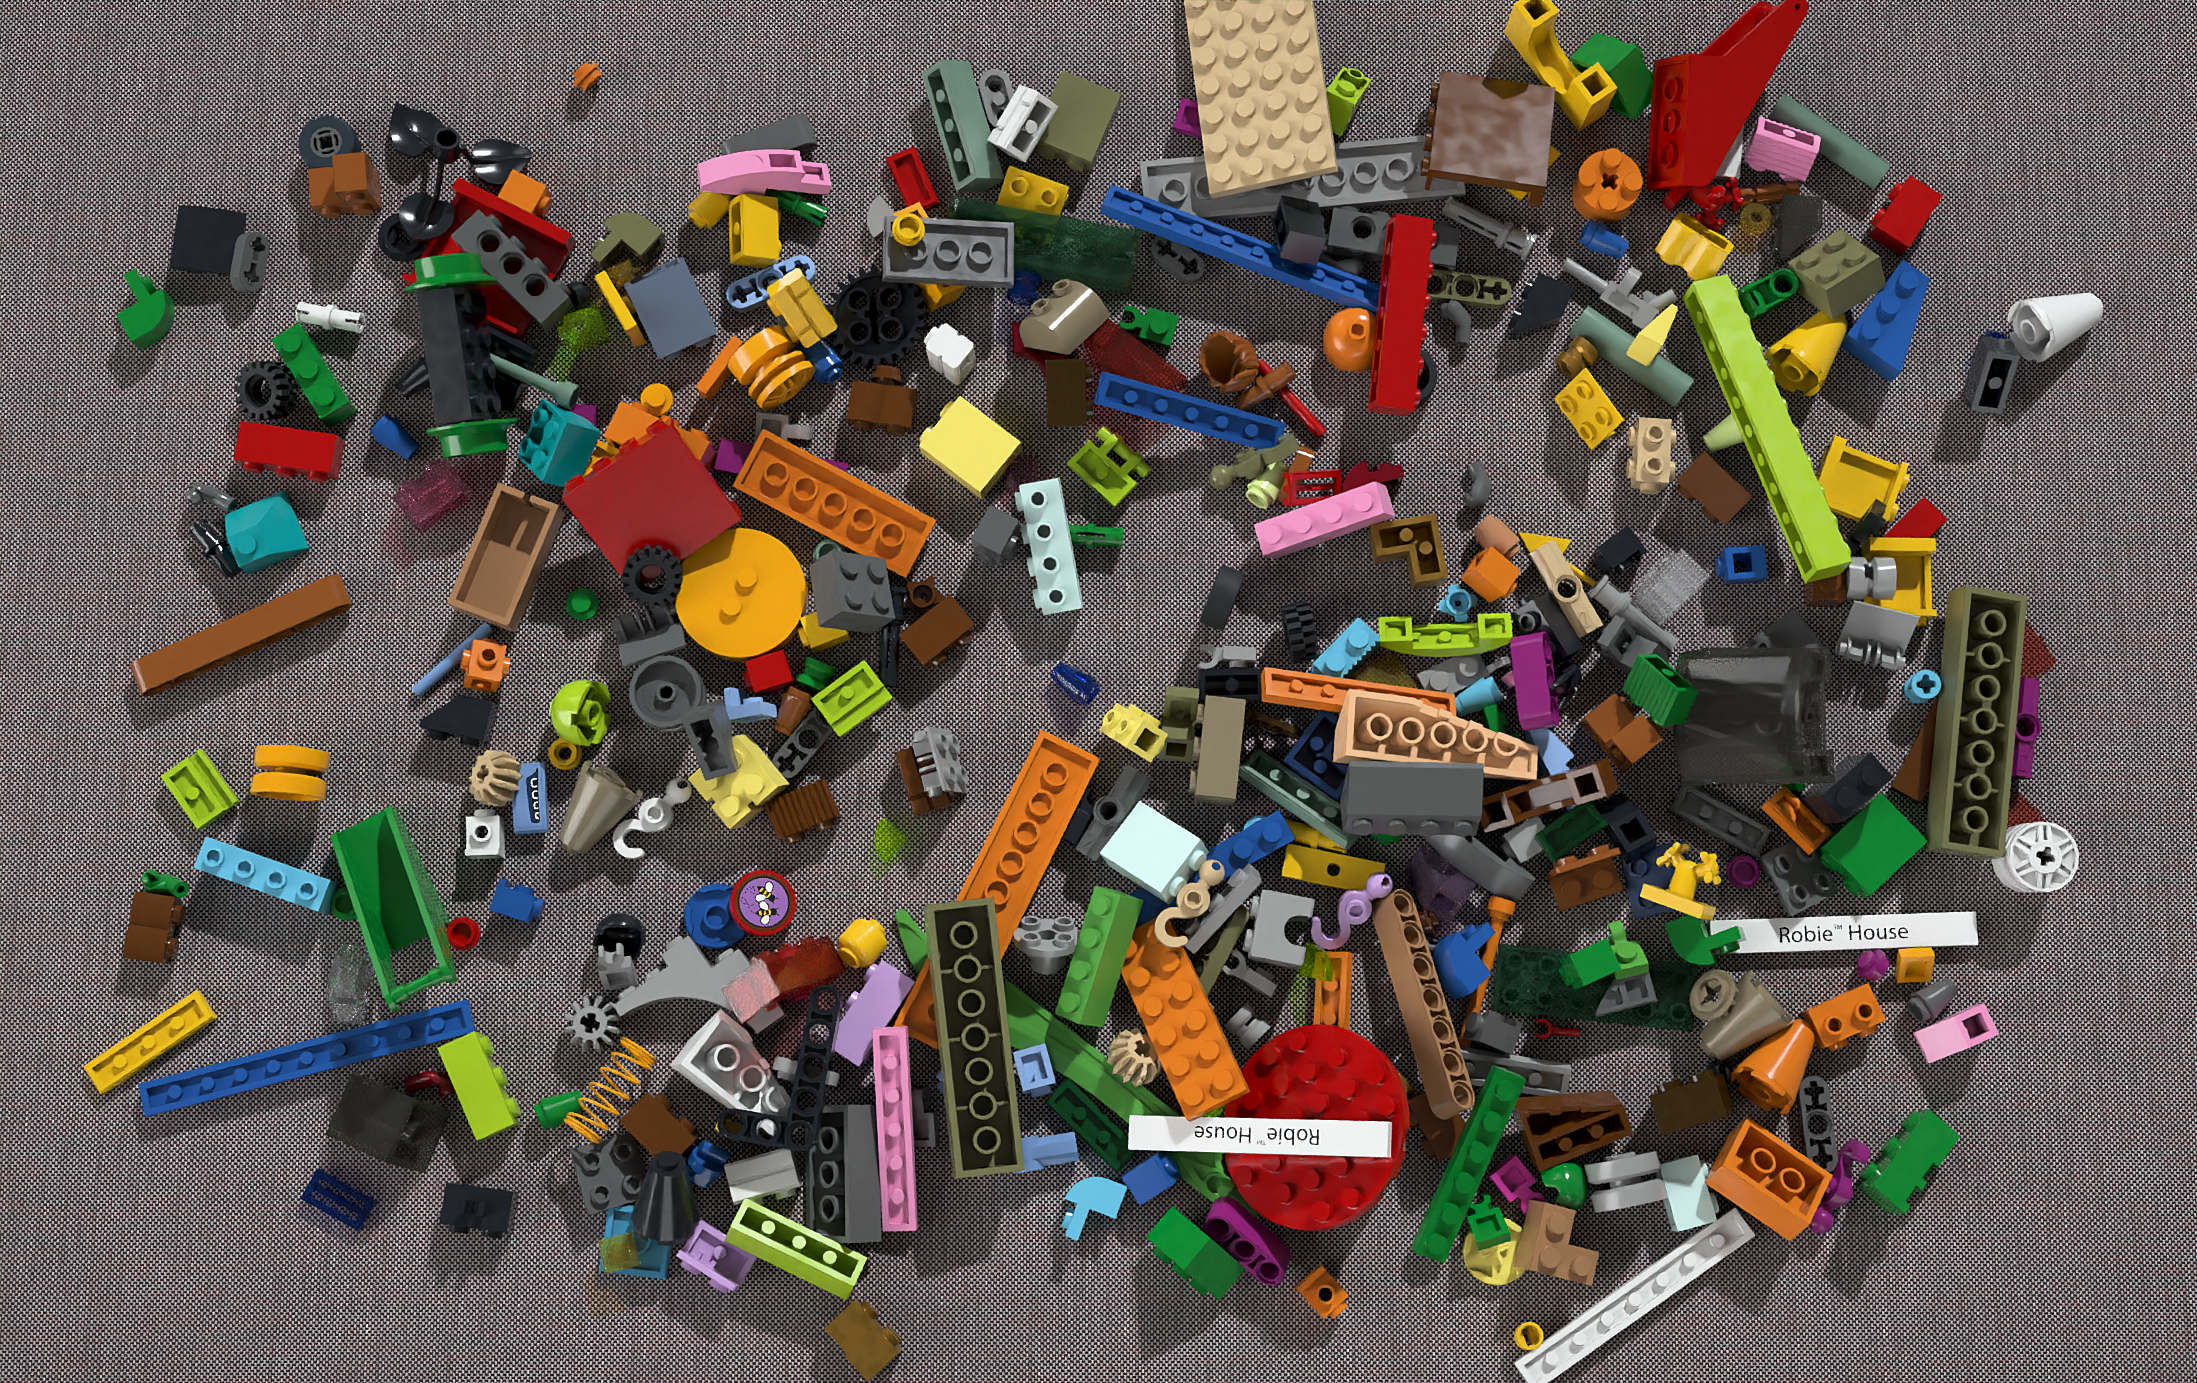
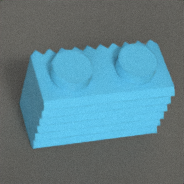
M1357 618L1317 658L1312 665V672L1318 675L1346 679L1351 677V674L1356 672V668H1360V665L1365 663V659H1369L1370 654H1374V650H1378L1380 637L1360 618Z

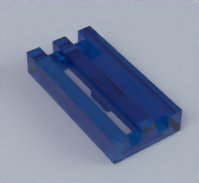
M317 1168L300 1198L357 1231L362 1230L365 1220L369 1218L372 1208L378 1202L320 1168ZM320 1178L365 1203L364 1208L319 1184ZM315 1190L358 1214L357 1220L311 1195L312 1192Z

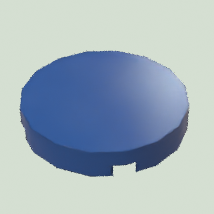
M713 883L701 887L692 895L685 906L684 923L687 933L696 943L707 949L723 950L733 947L746 934L735 922L734 917L732 918L729 911V897L733 887L727 884Z

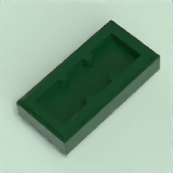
M1590 801L1576 805L1533 837L1550 861L1554 863L1607 826L1608 823L1593 802Z

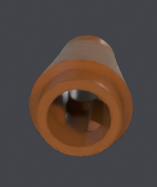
M790 685L787 692L783 691L774 729L791 736L814 705L811 703V698L814 695Z

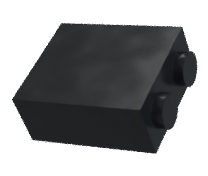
M1872 752L1848 756L1803 794L1799 800L1823 824L1844 822L1893 777Z

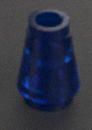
M1063 662L1057 664L1050 675V678L1055 681L1076 705L1081 703L1085 707L1088 706L1095 699L1101 687L1096 682L1095 677Z

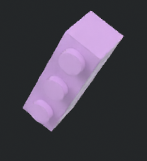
M881 960L879 965L873 963L863 977V980L867 983L860 993L854 991L844 1006L848 1011L839 1024L835 1051L861 1068L873 1052L872 1029L874 1027H889L915 984V981ZM829 1030L825 1034L826 1037H829Z

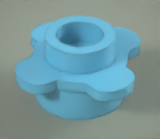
M1453 584L1448 588V595L1445 600L1439 602L1438 608L1441 613H1448L1455 618L1456 622L1463 623L1468 619L1467 613L1471 607L1476 606L1477 597L1461 589L1459 585ZM1455 601H1460L1461 605L1456 606Z

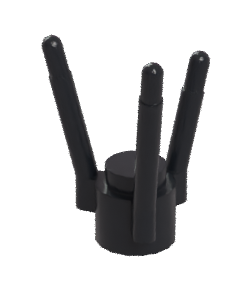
M1568 661L1563 662L1556 669L1554 668L1555 681L1549 686L1550 690L1556 689L1557 694H1562L1558 702L1559 714L1568 700L1575 695L1574 687L1582 680V673L1578 666ZM1515 686L1505 690L1504 696L1508 697L1515 694Z

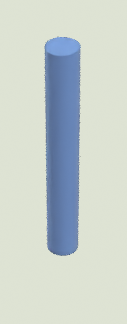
M484 622L411 689L421 698L461 662L463 650H470L474 639L487 638L494 632L493 629Z

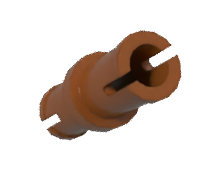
M1285 360L1283 364L1266 376L1262 377L1260 375L1257 377L1255 384L1237 397H1234L1233 400L1240 410L1249 412L1267 398L1269 400L1274 398L1275 392L1298 376Z

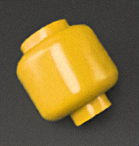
M865 919L854 920L838 938V954L847 965L856 969L859 967H870L887 948L883 926L874 919L869 921Z

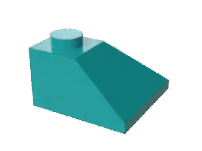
M286 490L224 515L227 539L238 567L249 575L310 550Z

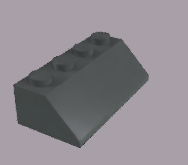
M1349 761L1340 798L1343 834L1476 836L1482 817L1483 763Z
M876 1105L824 1106L817 1143L812 1149L805 1151L806 1228L837 1243L881 1242V1189ZM804 1107L805 1112H809L814 1109V1107ZM805 1127V1144H806V1143L809 1141V1139H810V1132H809V1130Z

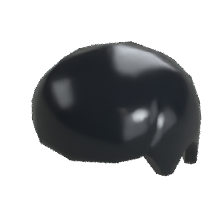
M611 913L597 924L593 942L594 950L598 953V947L603 945L606 952H615L616 943H621L624 946V957L631 956L632 960L640 956L642 946L645 943V927L634 916L626 913Z

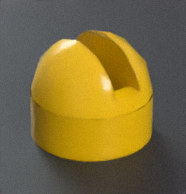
M1525 1322L1515 1330V1342L1523 1350L1530 1351L1536 1349L1543 1342V1331L1534 1322ZM1522 1329H1525L1528 1340L1531 1344L1529 1346H1527L1524 1335L1522 1333Z

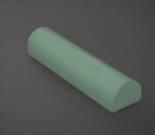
M1788 95L1781 97L1768 116V119L1820 136L1818 152L1872 189L1876 188L1891 167L1890 163Z
M1590 306L1584 310L1569 332L1574 338L1581 336L1589 341L1602 358L1674 408L1694 382L1692 377L1659 354L1647 366L1627 356L1628 348L1635 338Z
M1258 749L1240 767L1238 772L1240 778L1343 849L1348 850L1359 838L1360 835L1343 834L1340 803L1261 749Z

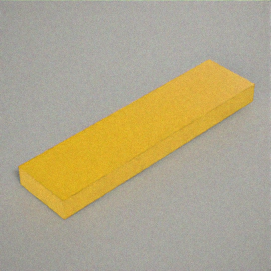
M196 990L83 1067L99 1093L105 1095L218 1017L201 991Z

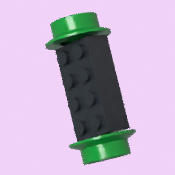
M480 253L446 254L415 260L414 267L417 281L405 288L404 291L406 294H417L436 425H448L427 429L425 432L428 435L440 438L443 458L466 457L507 451L509 446L506 430L518 423V419H500L501 400L496 392L494 382L496 367L491 360L489 348L492 339L485 321L487 305L484 296L481 294V289H474L493 285L498 280L483 273Z

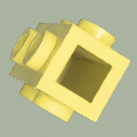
M1116 703L1113 709L1106 713L1103 725L1099 729L1100 732L1150 763L1164 747V741L1168 736L1166 732L1158 728L1161 721L1131 703L1128 708Z

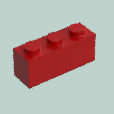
M241 421L233 459L243 466L244 471L262 474L264 469L275 471V475L280 477L295 478V474L307 475L308 480L326 483L327 478L338 480L345 442L336 434Z

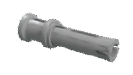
M1453 196L1449 197L1441 215L1447 216L1494 240L1497 248L1502 249L1504 247L1520 255L1521 260L1524 262L1527 260L1538 239L1536 234L1529 235L1515 228L1513 222L1506 221L1502 223L1455 199Z
M1604 574L1586 596L1589 599L1594 598L1609 610V616L1614 617L1617 615L1626 619L1635 631L1644 638L1659 644L1667 655L1670 652L1669 649L1672 650L1679 639L1631 601V594L1628 592L1623 593L1608 581L1609 576Z

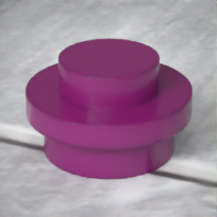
M1738 856L1728 863L1726 876L1734 887L1747 889L1754 886L1759 880L1760 868L1751 857Z
M1878 948L1868 950L1858 960L1857 973L1863 979L1876 981L1888 970L1889 960L1886 959L1885 953Z

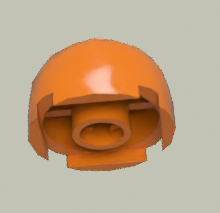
M1347 307L1337 312L1326 324L1323 334V351L1328 361L1342 371L1362 373L1371 369L1377 315L1360 307Z

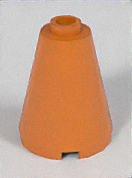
M1796 1019L1790 1026L1769 1036L1731 1073L1730 1079L1732 1083L1735 1079L1740 1083L1737 1090L1762 1109L1770 1111L1772 1107L1781 1109L1779 1114L1789 1113L1794 1105L1816 1040L1812 1026L1802 1019Z

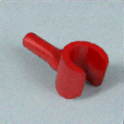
M1546 1019L1535 1021V1023H1544L1549 1027V1031L1545 1035L1534 1034L1538 1039L1545 1040L1551 1035L1580 1037L1581 1031L1579 1028L1551 1025Z

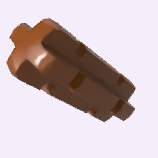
M1787 181L1783 185H1780L1779 182L1754 185L1753 188H1750V186L1739 187L1741 198L1744 201L1741 206L1752 205L1753 202H1756V204L1780 202L1783 198H1786L1787 201L1797 200L1800 197V185L1797 181Z

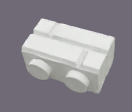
M1019 85L998 120L997 127L992 130L987 141L1007 155L1026 163L1057 111L1058 106L1036 90Z
M947 323L942 324L939 329L934 327L927 334L924 343L926 344L929 365L940 374L944 373L945 377L955 385L961 384L976 365L973 342L963 335L958 336V331Z
M782 1148L724 1165L734 1205L743 1203L745 1198L762 1205L764 1204L762 1197L775 1194L777 1200L796 1195L795 1188L802 1186L793 1150Z

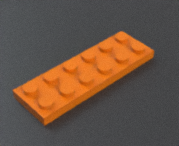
M762 429L733 484V487L861 555L884 558L887 569L906 579L937 520L765 429Z
M1156 918L1135 928L1121 974L1185 1118L1192 1122L1250 1092L1185 947L1168 948L1163 946L1157 940L1154 933V923L1156 921ZM1172 919L1168 920L1165 923L1166 933L1172 937H1180Z

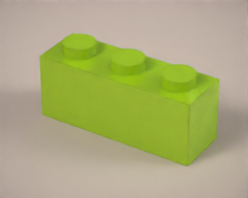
M473 1031L437 1048L476 1141L488 1140L520 1125L518 1116L521 1115L519 1105L515 1098H509L504 1086L508 1084V1080L501 1066L496 1067L491 1055L495 1054V1050L487 1035L482 1036L481 1032Z

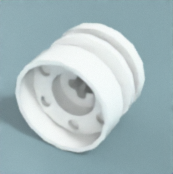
M2049 822L2024 823L2007 829L2004 858L1992 859L1991 862L1996 876L2005 886L2012 890L2025 893L2050 892L2062 888L2072 880L2078 869L2079 851L2073 837L2066 829ZM2037 852H2040V855L2045 857L2044 862H2041V859L2036 857Z

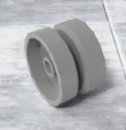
M1657 1150L1635 1154L1634 1151L1604 1157L1603 1161L1583 1165L1588 1183L1595 1185L1609 1182L1610 1184L1609 1188L1594 1191L1590 1195L1594 1213L1642 1205L1668 1198L1663 1180L1656 1178L1642 1181L1641 1178L1642 1175L1657 1172L1661 1168Z

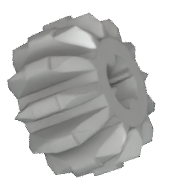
M584 996V1008L580 1004L573 1002L571 1006L577 1012L576 1015L565 1014L564 1019L572 1021L573 1025L564 1028V1032L566 1034L576 1033L571 1038L570 1043L576 1046L582 1041V1051L588 1052L593 1043L595 1051L601 1052L603 1050L601 1040L610 1046L615 1043L609 1034L610 1032L620 1034L621 1029L612 1026V1023L618 1022L622 1018L619 1014L609 1015L615 1009L613 1007L614 1003L610 1002L603 1007L604 997L597 996L593 1004L590 996ZM593 1015H596L595 1020L600 1022V1026L598 1029L593 1028V1033H590V1027L586 1026L587 1019L593 1020Z

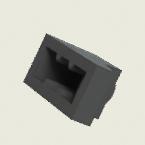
M722 699L691 708L681 720L705 781L736 772L739 766L732 742L733 727Z

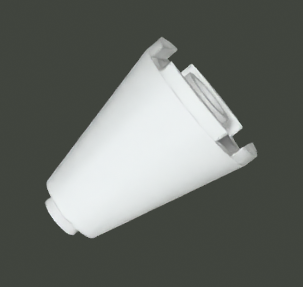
M2092 293L2030 298L2017 301L2010 307L2008 314V323L2013 321L2014 331L2009 333L2010 338L2024 359L2028 361L2034 359L2037 362L2045 361L2098 324L2102 319L2103 304Z

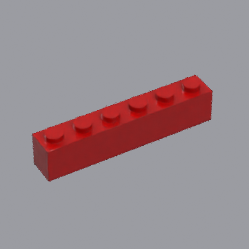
M1396 213L1386 223L1367 411L1405 417L1415 411L1419 405L1421 393L1420 389H1417L1418 377L1422 374L1424 359L1420 357V351L1427 335V327L1423 325L1424 313H1427L1430 305V295L1426 293L1427 281L1431 280L1433 274L1430 252L1436 243L1433 219Z

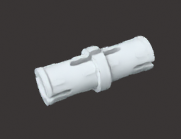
M302 301L297 306L298 310L309 312L308 315L296 312L297 322L322 325L324 329L331 331L338 328L359 334L364 329L363 325L351 323L352 321L365 323L364 313L339 310L337 306L330 304L323 307Z

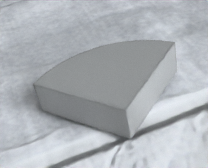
M880 195L873 200L867 214L869 232L874 241L883 235L884 216H892L894 213Z

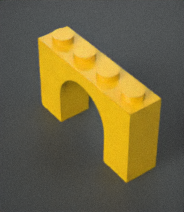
M1519 0L1513 5L1504 34L1542 84L1548 87H1555V101L1580 132L1605 115L1618 87L1599 62L1581 73L1568 60L1555 35L1554 24L1559 10L1551 0Z

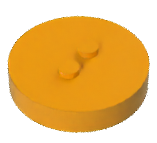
M738 528L725 530L688 555L681 565L683 567V581L681 590L675 597L677 614L690 637L708 653L729 661L745 662L779 651L793 639L798 632L797 629L801 627L800 617L806 615L808 606L806 578L793 553L775 537L753 529Z

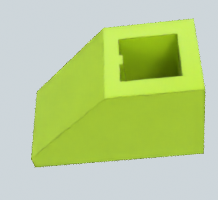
M1343 66L1327 88L1332 131L1339 136L1343 135L1351 123L1372 81L1357 69H1348Z

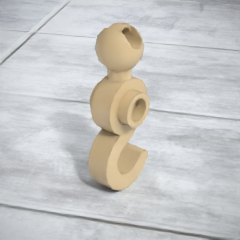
M1204 861L1199 868L1200 879L1198 882L1186 884L1179 890L1176 897L1177 907L1165 909L1157 916L1154 923V933L1157 940L1163 946L1180 948L1187 944L1188 939L1186 936H1169L1165 931V923L1170 919L1195 918L1202 915L1208 909L1210 904L1208 889L1210 886L1219 884L1225 876V869L1219 861ZM1212 864H1219L1220 869L1214 870Z

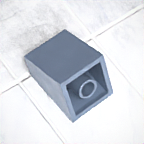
M683 256L624 281L625 289L658 359L665 357L667 361L673 360L684 354L683 348L695 344L696 348L714 340L712 335L717 334L718 331Z

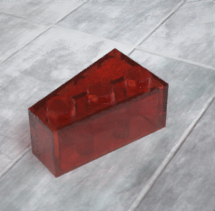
M1109 318L1080 344L1100 376L1103 371L1178 393L1187 387L1186 376ZM1126 413L1132 422L1141 418V416Z

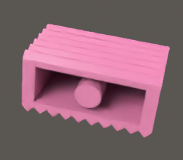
M1759 117L1745 149L1744 162L1748 163L1756 171L1762 172L1767 169L1779 173V176L1784 180L1791 182L1800 180L1805 182L1818 154L1821 137L1789 127L1788 125H1783L1782 123H1777L1776 121H1771L1770 119H1765L1764 117Z

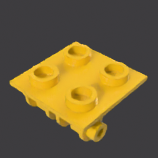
M1009 165L991 222L1014 223L1015 236L1050 248L1063 206H1066L1069 198L1068 191L1070 187Z
M1584 368L1554 398L1561 411L1568 417L1578 431L1579 436L1591 450L1603 440L1612 437L1615 434L1614 430L1624 421L1587 368Z

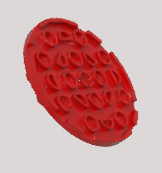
M1317 1024L1301 1026L1281 1033L1268 1041L1248 1060L1241 1070L1250 1092L1227 1103L1224 1118L1299 1120L1318 1118L1319 1120L1392 1122L1391 1158L1224 1153L1232 1180L1243 1198L1254 1210L1279 1225L1298 1230L1325 1231L1349 1224L1371 1210L1382 1199L1383 1191L1392 1178L1396 1179L1406 1154V1151H1403L1406 1130H1410L1408 1099L1402 1080L1393 1063L1382 1050H1379L1367 1038L1341 1027Z

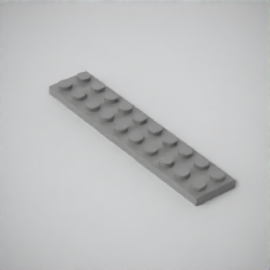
M1426 135L1334 143L1338 172L1212 199L1209 193L1204 155L1140 161L1144 197L1208 221L1274 215L1281 195L1318 202L1320 211L1332 210L1333 208L1340 209L1341 206H1376L1449 199L1450 196L1462 198L1466 194L1465 182L1432 178L1430 190H1425L1426 176H1420L1423 156L1429 157V152L1423 151Z

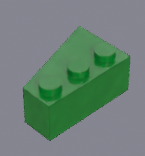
M1929 1109L1919 1110V1112L1916 1110L1912 1111L1902 1123L1904 1130L1897 1138L1895 1136L1890 1137L1880 1150L1884 1154L1876 1163L1871 1161L1867 1164L1859 1175L1862 1180L1857 1187L1887 1213L1905 1214L1910 1208V1205L1906 1202L1916 1189L1919 1192L1923 1190L1927 1184L1924 1179L1934 1167L1938 1168L1960 1138L1959 1134Z

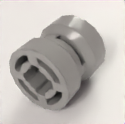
M1248 1003L1224 1025L1231 1034H1237L1240 1037V1043L1247 1050L1271 1027L1264 1019H1258L1254 1015V1009Z

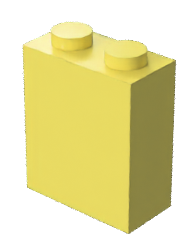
M959 396L955 402L949 401L944 406L938 423L934 427L929 426L923 432L919 439L921 442L919 447L921 453L983 500L1023 451L1022 445L1018 439Z

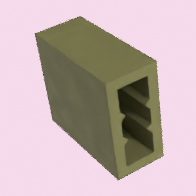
M1062 70L1049 99L1058 106V109L1034 149L1043 158L1049 160L1057 158L1066 162L1065 164L1075 171L1083 172V170H1087L1092 173L1121 107V94Z

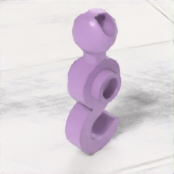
M1375 872L1368 878L1367 888L1363 891L1351 889L1340 896L1337 906V917L1340 927L1334 935L1323 934L1321 932L1320 918L1314 916L1310 923L1311 936L1314 942L1321 948L1329 950L1343 946L1350 936V924L1357 925L1367 921L1372 912L1371 901L1374 898H1384L1389 895L1393 887L1390 876L1383 872Z

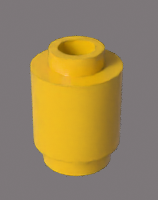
M702 191L687 206L690 211L688 218L699 229H702L704 226L711 229L729 211V201L734 199V196L732 194Z

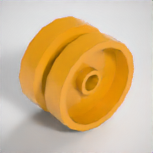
M258 745L255 747L254 764L261 769L274 772H261L252 776L250 793L260 797L280 800L324 801L326 800L327 783L321 778L308 775H318L329 770L330 753L295 745Z

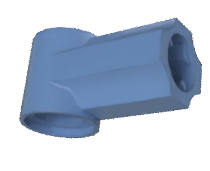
M1075 1132L1046 1137L1036 1135L1021 1138L1025 1170L1016 1171L1015 1174L1045 1169L1044 1166L1078 1161L1079 1156Z

